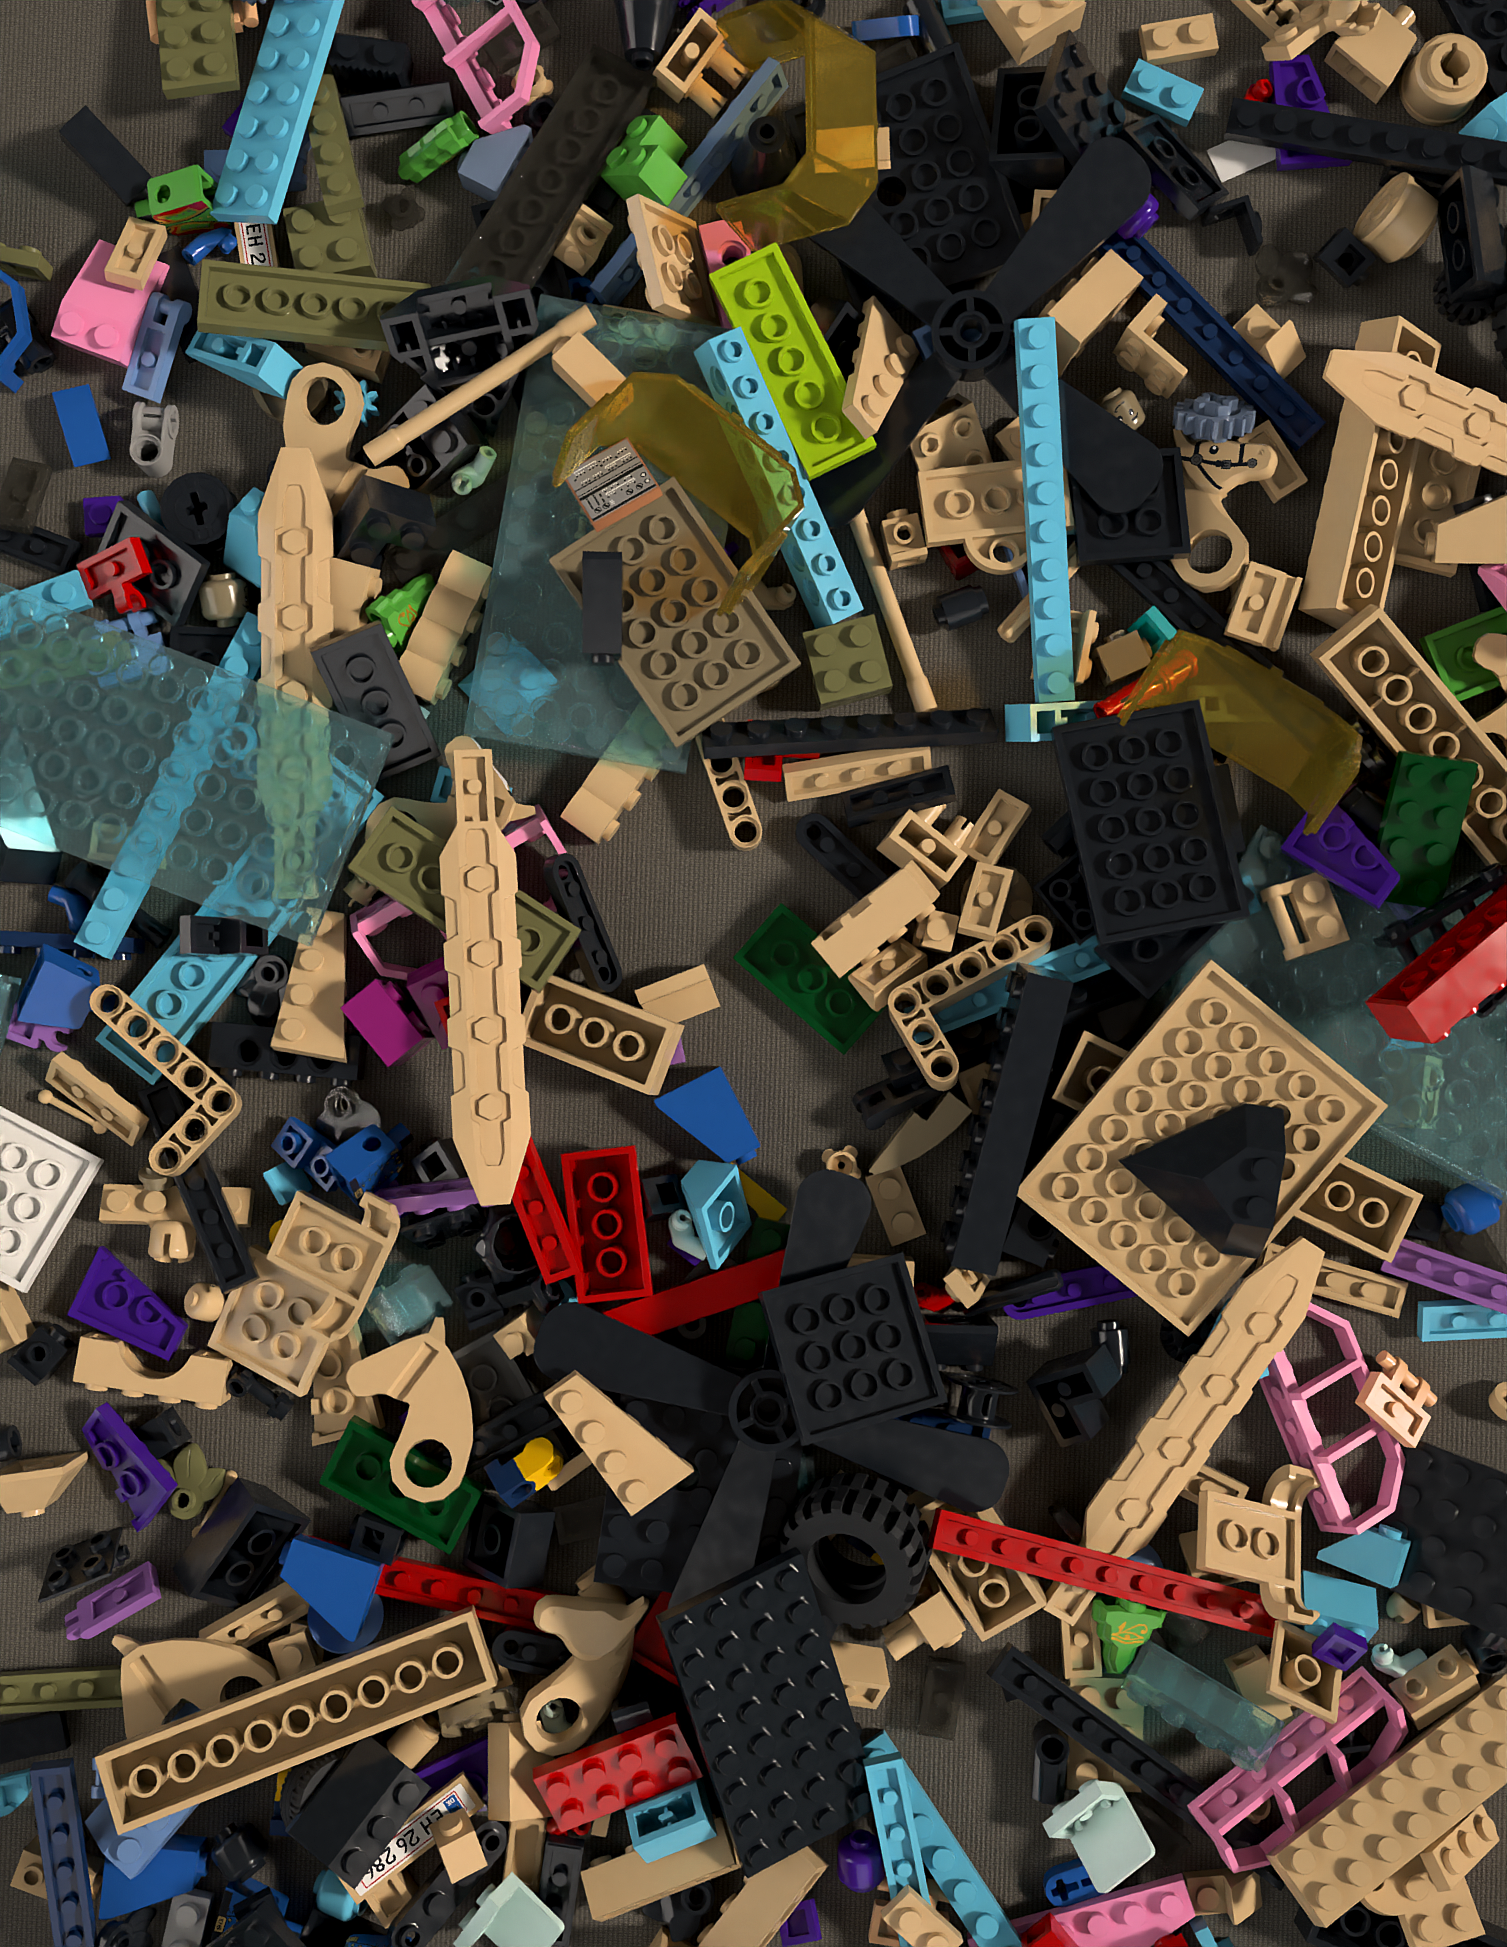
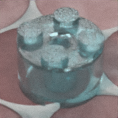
M413 1263L396 1274L397 1282L386 1288L384 1285H381L372 1290L365 1308L390 1346L401 1342L399 1336L407 1331L410 1336L433 1322L435 1317L441 1316L445 1312L443 1307H451L454 1304L429 1265L423 1266V1264L417 1266Z

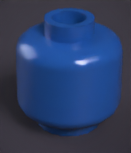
M1470 1180L1445 1194V1205L1441 1206V1210L1447 1223L1454 1231H1462L1467 1235H1473L1499 1221V1206L1503 1202L1498 1191L1492 1185L1486 1187L1478 1180Z

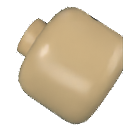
M198 1282L185 1295L184 1309L186 1314L192 1319L213 1322L219 1319L227 1301V1296L222 1294L218 1285Z

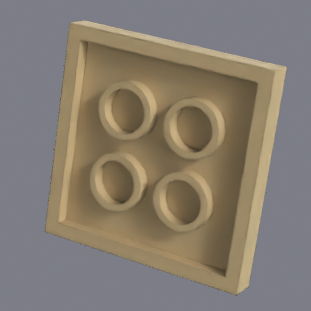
M640 194L626 199L629 212L627 221L630 230L635 236L638 249L636 258L640 268L643 270L647 286L645 288V296L649 305L655 311L708 332L721 327L696 222Z
M258 1244L249 1247V1253L260 1278L230 1292L207 1346L302 1397L308 1393L330 1343L323 1344L301 1332V1329L307 1317L312 1316L320 1309L329 1293L267 1260L266 1257L269 1250Z

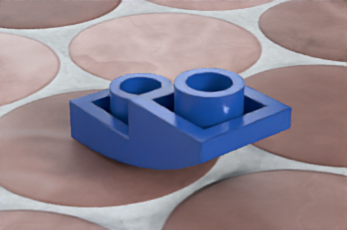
M86 384L52 392L74 467L111 459L112 457L100 423L101 419L90 385Z
M289 1117L271 1144V1147L293 1169H304L326 1192L336 1191L338 1186L325 1156L336 1149L337 1146L295 1117Z

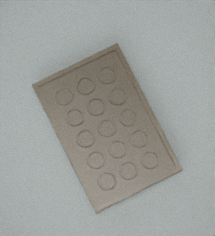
M673 476L659 486L663 496L599 532L593 529L548 560L583 612V551L622 552L624 568L622 661L616 662L674 747L678 749L712 724L718 722L800 667L801 662Z

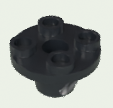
M1351 714L1344 719L1343 729L1348 741L1329 754V762L1334 772L1345 781L1353 780L1368 769L1383 780L1391 778L1397 758L1365 720L1355 714Z

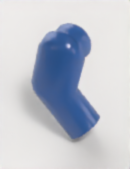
M220 227L200 234L182 250V255L189 264L195 266L217 246L222 253H231L238 246L237 238L231 234L232 230L229 228Z
M53 885L48 894V901L66 909L69 929L73 933L78 934L91 909L88 899L81 894L58 885Z

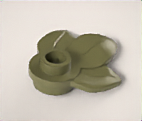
M192 1443L181 1450L176 1456L174 1463L165 1459L157 1460L178 1484L167 1499L170 1513L178 1519L188 1520L199 1515L205 1502L217 1497L224 1487L226 1470L223 1468L207 1469L205 1456L197 1443ZM183 1494L189 1496V1504L185 1508L180 1503Z

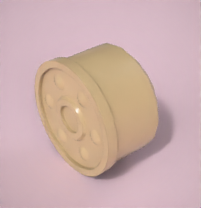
M1446 33L1437 35L1426 42L1419 53L1408 63L1400 78L1399 94L1406 111L1417 121L1430 126L1448 125L1463 117L1486 83L1488 65L1484 52L1475 41L1461 34Z
M1402 172L1386 183L1373 197L1359 217L1353 230V235L1386 263L1396 262L1402 258L1405 259L1420 248L1434 229L1437 221L1439 201L1414 182V178L1409 173Z

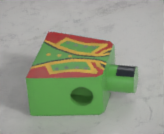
M198 164L149 179L147 183L149 199L136 201L135 203L138 219L152 223L158 222L166 226V229L173 235L203 233L220 227L233 228L232 222L218 221L210 214L213 211V200L218 183Z

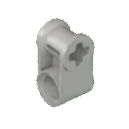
M136 402L132 413L133 428L129 447L130 455L133 461L148 476L154 478L163 477L170 472L173 466L175 440L179 429L178 409L175 405H167L166 408L146 406L144 402ZM158 450L157 456L153 460L145 461L149 452Z

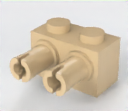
M699 7L657 65L650 80L678 104L682 98L687 99L689 97L714 119L728 99L724 98L702 79L703 74L701 72L703 69L706 68L708 70L711 67L734 90L749 69L745 68L724 49L725 44L723 41L729 32Z
M946 804L917 812L909 809L894 824L876 848L900 868L913 859L937 890L949 882L968 856L960 848L974 827L969 822L961 829L967 819L957 815L943 835L934 829L932 824L941 812L945 810Z
M934 1570L924 1576L919 1592L910 1609L901 1617L882 1628V1632L886 1637L884 1640L885 1644L896 1661L924 1642L927 1645L930 1644L934 1651L941 1646L948 1648L958 1642L962 1637V1632L966 1630L958 1606Z

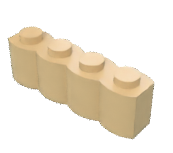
M452 550L438 583L434 587L422 616L412 632L407 648L399 660L415 697L434 706L438 699L444 700L452 684V680L448 679L454 665L459 667L462 664L467 653V647L464 646L465 640L470 632L473 634L477 632L483 619V614L480 613L481 606L485 600L491 601L499 584V581L495 579L496 572L492 567L455 550Z
M643 700L639 703L625 726L617 734L603 757L595 765L560 816L564 821L598 845L603 839L609 841L614 836L620 826V823L616 820L624 809L631 811L642 795L637 790L645 779L651 782L663 765L659 759L666 749L671 752L675 749Z

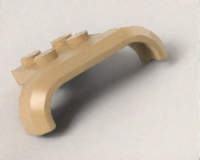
M304 1190L297 1191L266 1257L272 1263L329 1293L320 1309L312 1316L307 1317L301 1329V1332L323 1344L343 1338L354 1327L364 1310L400 1229V1218L396 1205L371 1192H364L359 1206L365 1209L364 1217L361 1221Z
M1292 1464L1278 1468L1266 1484L1262 1504L1211 1490L1199 1492L1196 1569L1260 1584L1262 1603L1268 1614L1275 1619L1299 1625H1312L1320 1617L1319 1611L1308 1610L1301 1599V1512L1307 1494L1321 1485L1315 1472L1311 1469Z

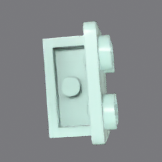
M1092 1779L1080 1786V1793L1072 1800L1058 1804L1052 1810L1053 1815L1042 1824L1049 1838L1071 1840L1095 1889L1099 1893H1108L1155 1855V1848L1120 1783Z
M511 1872L497 1888L491 1883L476 1901L480 1906L479 1910L474 1906L462 1919L459 1926L463 1931L453 1944L456 1947H471L485 1933L498 1947H551L564 1931V1924Z

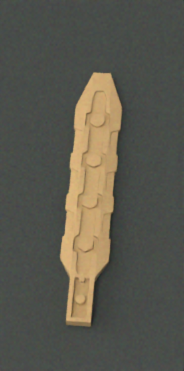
M1339 349L1330 351L1322 378L1374 425L1409 440L1416 438L1451 453L1452 458L1472 467L1479 465L1507 477V404L1499 401L1498 396L1480 388L1474 387L1471 389L1435 373L1432 367L1399 353Z
M281 447L258 512V556L261 557V603L258 604V631L261 632V678L258 679V706L261 707V753L258 755V793L275 823V899H316V824L333 794V755L330 754V709L333 707V699L310 653V648L329 641L330 634L333 632V605L330 604V558L334 556V515L311 449L309 447Z
M492 749L454 750L457 825L439 857L441 895L445 899L447 941L443 944L445 971L448 972L450 1018L447 1019L448 1047L452 1048L454 1095L451 1096L452 1135L480 1206L506 1205L511 1203L531 1136L529 1092L525 1090L523 1044L526 1043L525 1016L521 1014L519 969L522 967L521 940L517 939L515 894L518 892L516 854L495 822Z
M1299 1236L1243 1280L1221 1312V1320L1198 1353L1192 1354L1178 1374V1382L1155 1415L1149 1416L1135 1437V1444L1113 1476L1104 1481L1086 1507L1082 1539L1078 1546L1127 1559L1148 1545L1168 1516L1167 1510L1191 1476H1196L1210 1456L1209 1450L1233 1415L1239 1414L1253 1394L1252 1388L1276 1353L1283 1351L1305 1319L1325 1254L1322 1249ZM1053 1581L1045 1593L1047 1605L1043 1609L1074 1626L1097 1592Z

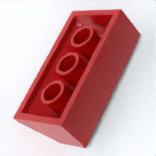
M636 1145L580 1149L560 1154L569 1231L584 1268L580 1273L575 1274L578 1303L584 1304L653 1296Z

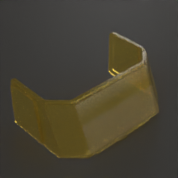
M765 0L724 14L723 17L716 20V28L750 72H755L768 57L782 64L805 56L806 153L784 184L719 202L716 205L717 213L752 251H758L775 242L780 245L849 225L878 184L876 52L850 33L791 0Z
M633 371L611 394L607 392L567 431L552 473L554 477L552 485L558 488L599 446L610 447L628 437L639 453L671 478L674 476L681 486L749 538L753 555L738 571L716 613L719 617H722L725 612L731 615L760 582L787 538V533L805 508L795 467L783 459L779 451L744 425L742 417L734 411L730 414L694 384H688L676 374Z
M1181 629L1177 631L1170 642L1166 639L1164 640L1117 715L1121 719L1119 724L1125 726L1135 710H1145L1199 699L1210 747L1287 792L1308 812L1302 832L1306 836L1311 832L1316 834L1358 774L1362 758L1360 750L1363 737L1337 713L1323 706L1324 701L1281 677L1284 671L1274 665L1269 670L1228 645L1224 648L1211 639Z

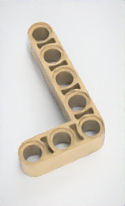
M780 679L779 681H777L761 693L774 689L780 684L782 679ZM722 718L718 722H725V720ZM697 735L694 738L730 841L738 850L751 851L761 842L762 826L746 780H744V774L738 757L730 758L732 766L728 771L723 773L716 772L711 767L713 759H704L700 736ZM733 789L739 790L744 796L743 803L735 808L728 807L723 801L725 793ZM750 824L756 830V837L746 843L739 841L735 836L738 826Z
M1041 915L1028 916L996 933L994 942L983 940L891 991L888 997L890 1019L927 1083L932 1088L939 1091L949 1090L956 1085L959 1078L958 1059L933 1015L1007 976L1010 970L1015 971L1017 962L1029 964L1045 955L1051 947L1053 933L1052 925L1047 918ZM1030 931H1039L1044 935L1045 939L1040 942H1032L1025 935ZM999 948H1006L1013 955L1009 959L999 960L993 955V952ZM970 965L977 967L980 973L976 977L967 978L960 971L965 966ZM934 983H941L948 990L943 995L937 996L931 994L928 988ZM906 1000L912 1002L915 1008L909 1013H900L895 1009L896 1005ZM922 1031L928 1032L934 1037L932 1042L927 1045H919L913 1038ZM939 1063H946L952 1068L951 1074L946 1077H938L931 1070Z
M101 985L94 989L90 996L89 1003L93 1012L195 1102L153 1146L148 1158L149 1164L155 1172L170 1177L181 1175L237 1117L242 1108L241 1097L237 1091L130 996L114 985ZM113 994L118 995V1007L112 1012H104L102 1005L105 998ZM145 1019L147 1022L146 1032L141 1037H132L130 1028L133 1022ZM165 1044H173L176 1050L173 1059L165 1063L160 1062L158 1059L159 1049ZM195 1068L201 1069L204 1075L201 1084L193 1088L188 1087L186 1084L188 1072ZM222 1093H229L232 1099L229 1109L221 1113L216 1112L213 1106L216 1096ZM195 1121H202L205 1126L204 1135L199 1140L191 1141L187 1135L189 1125ZM168 1149H175L178 1153L177 1164L171 1169H164L160 1161L162 1154Z

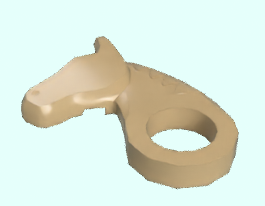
M546 1595L537 1602L533 1616L536 1627L546 1633L556 1634L564 1642L572 1656L555 1672L530 1689L520 1707L523 1735L535 1751L551 1756L571 1753L582 1746L604 1722L611 1711L613 1700L618 1697L625 1682L633 1654L635 1625L648 1608L649 1599L642 1596L627 1605L626 1602L599 1597ZM557 1698H568L576 1702L580 1707L579 1715L575 1723L567 1730L559 1733H548L537 1726V1715L541 1708L549 1701Z

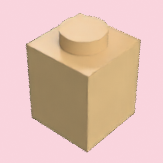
M464 1807L454 1813L445 1815L440 1820L429 1825L452 1884L488 1866L476 1832Z

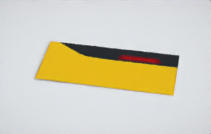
M738 1168L750 1219L755 1222V1218L758 1216L778 1221L787 1211V1208Z

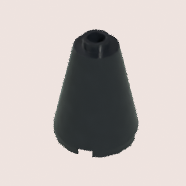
M614 0L626 61L635 69L648 71L657 66L662 60L679 0Z
M771 116L760 117L751 124L731 161L730 177L732 186L737 196L751 207L757 208V206L777 209L783 206L786 192L802 177V163L783 124Z

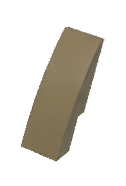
M948 1092L940 1097L924 1119L911 1111L868 1165L867 1170L873 1175H877L920 1157L957 1129L973 1110Z

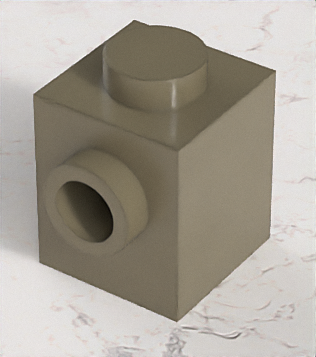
M1124 629L1108 635L1103 639L1105 644L1097 647L1090 654L1105 688L1144 671L1152 664L1150 660L1152 657L1151 647L1145 637L1140 638L1137 630L1125 634Z

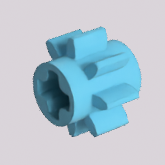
M362 380L360 386L365 405L359 423L368 427V420L373 415H380L377 408L373 405L380 397L376 391L368 392L369 386L365 380ZM342 390L341 392L334 391L335 396L341 403L334 407L338 416L342 415L345 408V395Z

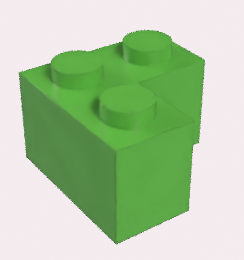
M640 115L629 124L626 130L627 136L621 145L616 147L607 157V166L600 176L625 202L626 199L640 194L668 207L688 177L677 165L688 146L660 115Z

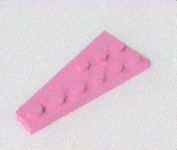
M1179 1873L1103 1894L1067 1907H1056L1013 1919L1010 1922L1021 1937L1023 1932L1047 1913L1051 1912L1079 1947H1151L1158 1939L1169 1935L1194 1918L1195 1911L1183 1875ZM967 1932L969 1947H979L971 1934Z

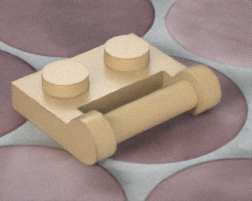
M1316 872L1268 887L1259 892L1263 903H1268L1285 947L1282 953L1286 962L1350 940L1328 881ZM1288 895L1306 943L1300 944L1282 899L1284 896Z

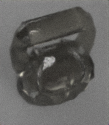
M1167 1610L1162 1625L1167 1628L1175 1641L1179 1643V1647L1173 1651L1155 1629H1153L1147 1643L1161 1660L1174 1661L1183 1658L1192 1648L1200 1645L1201 1641L1206 1639L1211 1633V1626L1206 1620Z

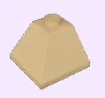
M89 1451L16 1460L0 1469V1504L7 1514L21 1512V1517H32L45 1513V1508L58 1500L87 1462Z
M1276 1620L1265 1692L1331 1724L1336 1723L1343 1670L1312 1656L1311 1644L1318 1637L1283 1620Z

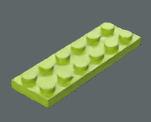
M777 242L710 273L709 282L732 328L735 329L740 326L808 481L874 450L877 444L873 436L865 439L842 412L847 383Z

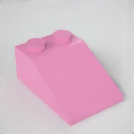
M99 239L62 299L51 337L70 348L128 369L149 297L153 292L161 291L170 266L156 261L143 291L108 282L105 278L104 269L116 245Z

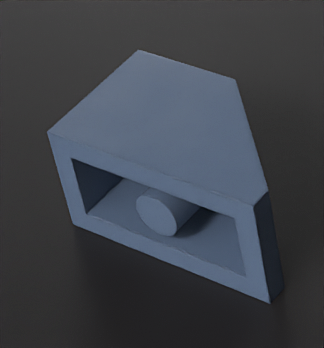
M524 124L474 140L470 150H465L458 161L457 171L462 187L487 201L507 197L535 145L531 128Z

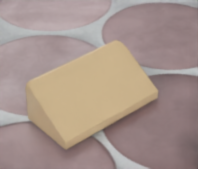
M901 937L848 976V980L867 1004L877 1012L888 1004V997L891 991L928 971L927 955Z

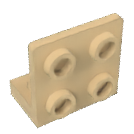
M1156 293L1127 326L1113 353L1117 356L1118 363L1124 369L1130 372L1134 371L1144 379L1145 386L1153 394L1162 395L1168 399L1188 370L1153 340L1157 329L1165 320L1160 315L1167 305V302Z
M959 393L943 400L909 446L918 471L993 463L974 404Z

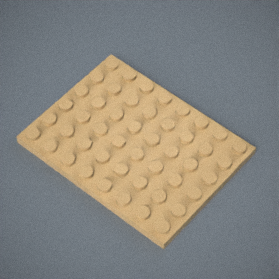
M1208 959L1021 1179L1017 1196L1189 1337L1256 1259L1219 1253L1122 1165L1118 1159L1129 1154L1133 1155L1153 1146V1143L1197 1123L1230 1111V1108L1243 1102L1284 1109L1286 1155L1274 1227L1265 1244V1249L1388 1105L1219 965Z

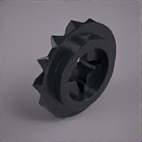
M1209 1313L1199 1324L1196 1334L1200 1337L1201 1344L1194 1343L1193 1341H1188L1184 1344L1183 1341L1186 1337L1184 1333L1164 1318L1160 1328V1340L1163 1348L1173 1359L1186 1364L1192 1354H1197L1203 1346L1216 1320Z

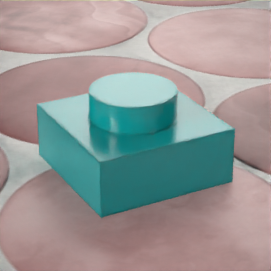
M1152 606L1127 629L1129 633L1137 630L1140 638H1146L1151 647L1152 656L1178 634L1155 606Z

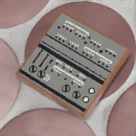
M628 437L562 474L596 532L605 529L663 496L659 485Z

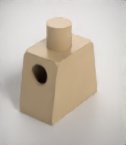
M1406 5L1398 6L1392 15L1381 7L1380 18L1374 28L1362 36H1340L1334 42L1324 62L1372 102L1377 104L1392 83L1417 40L1416 35L1408 29L1416 20L1415 13Z

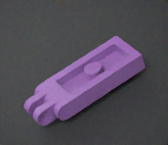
M147 1561L77 1602V1609L64 1617L65 1626L68 1627L66 1629L67 1639H90L160 1599L161 1592L156 1567Z

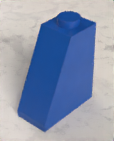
M721 1066L654 1100L656 1106L725 1162L729 1163L735 1160L737 1165H740L757 1156L755 1149L759 1148L761 1144Z
M303 1534L294 1537L292 1542L287 1541L279 1558V1564L284 1565L280 1577L346 1640L355 1642L361 1635L384 1564L351 1552L349 1549Z
M174 1834L142 1873L131 1880L105 1856L98 1920H109L193 1891L200 1878L206 1876L209 1870L211 1853L206 1852L207 1837Z

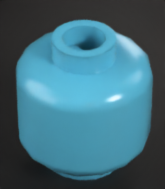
M330 1869L320 1872L315 1881L313 1892L317 1894L316 1905L322 1913L347 1922L355 1916H361L368 1907L365 1899L356 1905L337 1875Z

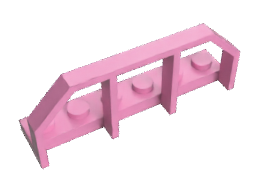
M411 0L413 5L425 14L446 53L442 57L444 62L456 71L481 119L478 121L480 128L490 134L513 128L509 121L513 118L512 115L529 102L540 51V45L516 1L502 0L505 7L467 37L462 35L458 27L461 24L459 16L444 0ZM514 22L525 44L515 92L502 101L497 99L492 90L495 87L492 77L485 68H480L475 57L478 55L477 51Z
M539 804L535 805L536 815L510 821L501 830L513 850L525 841L530 843L538 840L546 833L558 854L567 853ZM386 894L350 915L351 932L381 976L407 980V974L416 970V968L383 962L366 937V935L371 937L379 934L387 927L388 922L398 916L404 918L413 913ZM550 896V900L542 905L556 912L557 909ZM440 930V932L446 939V933Z
M1310 1303L1306 1316L1333 1328L1345 1360L1299 1387L1293 1374L1292 1365L1283 1350L1276 1353L1267 1366L1269 1375L1259 1379V1382L1293 1465L1313 1470L1321 1483L1319 1488L1311 1490L1306 1496L1320 1531L1359 1535L1395 1511L1406 1459L1399 1442L1371 1416H1369L1371 1420L1369 1423L1329 1448L1324 1449L1321 1436L1315 1428L1305 1399L1350 1372L1360 1393L1370 1371L1349 1321ZM1377 1435L1386 1457L1377 1504L1353 1520L1349 1504L1343 1496L1331 1463Z
M1361 1666L1341 1682L1336 1723L1331 1724L1304 1711L1190 1802L1187 1807L1215 1842L1222 1860L1233 1873L1268 1866L1271 1863L1266 1858V1854L1397 1752L1408 1733L1403 1708ZM1385 1705L1389 1719L1388 1723L1369 1755L1349 1771L1344 1754L1336 1747V1744ZM1327 1752L1336 1782L1296 1814L1290 1796L1282 1787ZM1274 1795L1285 1824L1259 1845L1232 1850L1231 1846L1223 1838V1835Z

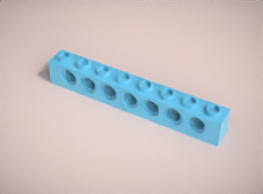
M741 326L707 340L694 351V355L815 628L818 629L835 624L863 610L862 603Z

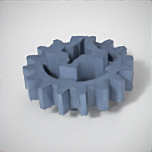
M1214 392L1202 393V396H1198L1197 399L1186 398L1185 402H1177V406H1174L1173 425H1175L1176 430H1183V434H1190L1193 439L1223 443L1227 439H1231V436L1244 437V433H1252L1256 410L1253 409V405H1244L1245 401H1238L1239 399L1234 395L1225 396Z

